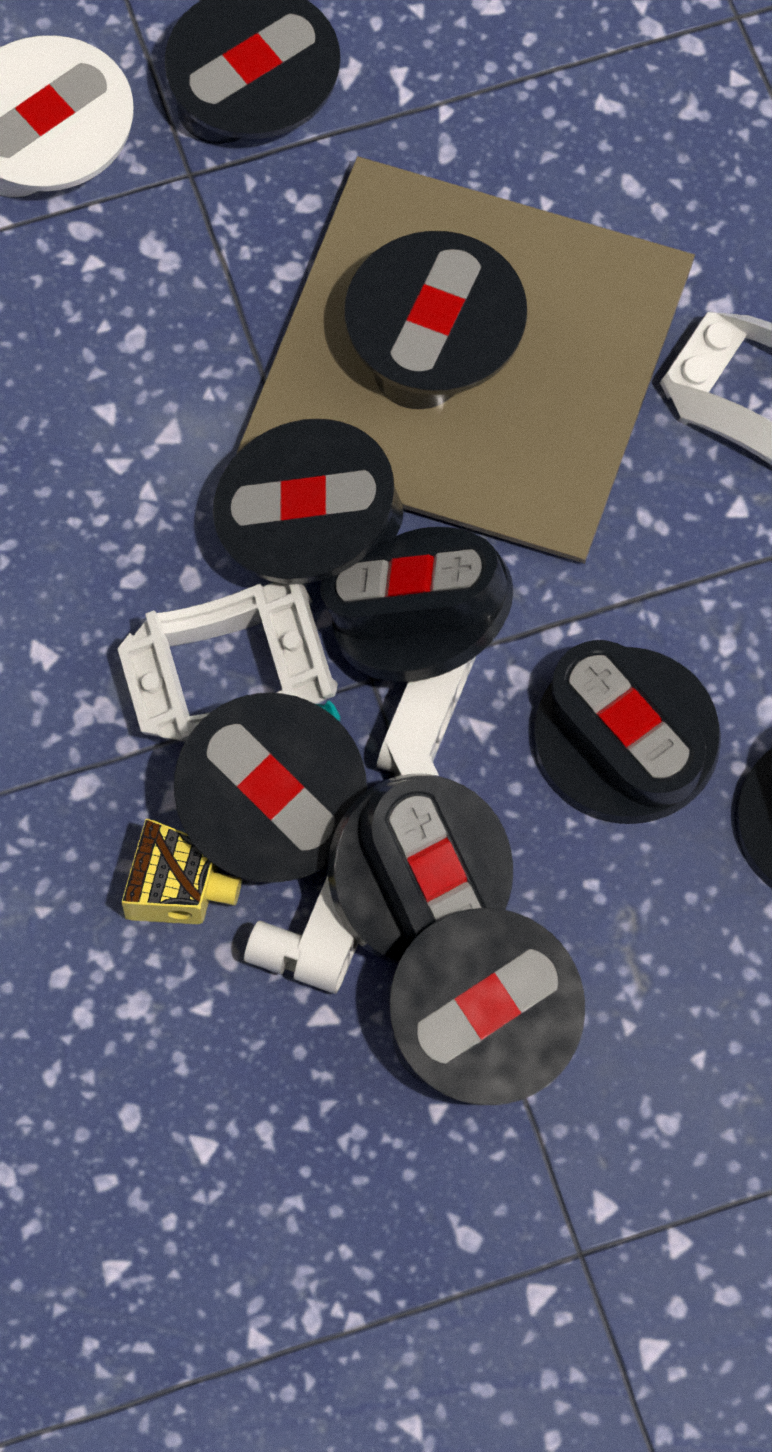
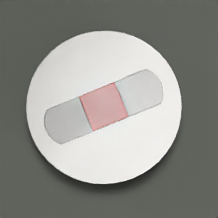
M34 36L0 47V195L23 197L38 191H56L77 186L100 174L117 158L126 144L133 119V97L124 73L107 54L88 43L62 36Z

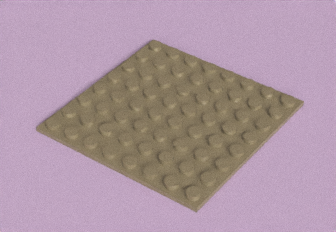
M357 156L237 453L259 435L282 424L303 419H330L344 422L367 433L383 449L390 462L394 476V486L404 509L585 564L691 271L695 254ZM424 231H449L473 237L499 252L511 264L522 282L528 311L525 331L520 344L507 365L481 385L455 393L449 400L433 408L409 409L399 406L390 401L380 391L375 381L374 373L361 360L350 339L345 321V300L351 280L358 268L373 252L399 237Z

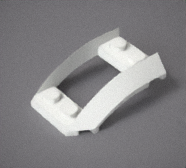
M707 312L660 384L667 398H672L680 415L678 421L684 425L691 423L727 438L772 465V421L739 404L709 393L744 338L772 347V323L749 315Z
M273 582L266 586L257 584L238 593L201 605L163 613H156L154 610L146 613L147 620L133 636L129 633L117 648L141 732L145 735L186 741L193 729L209 714L189 716L170 646L218 637L263 623L283 689L276 693L294 695L315 704L334 697L338 683L331 677L309 605L313 601L304 584Z

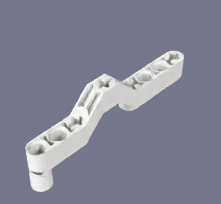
M476 657L440 676L408 682L382 744L377 768L393 773L395 777L406 774L438 775L433 761ZM328 876L303 935L301 936L259 920L248 940L244 954L245 962L278 974H282L287 969L294 972V979L333 994L338 992L358 942L351 936L337 914L329 889Z

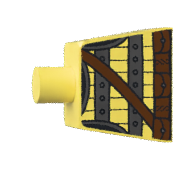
M145 819L122 899L125 919L132 921L201 924L205 919L210 900L233 906L237 904L242 878L219 873V867L208 860L195 847L186 833L154 820Z

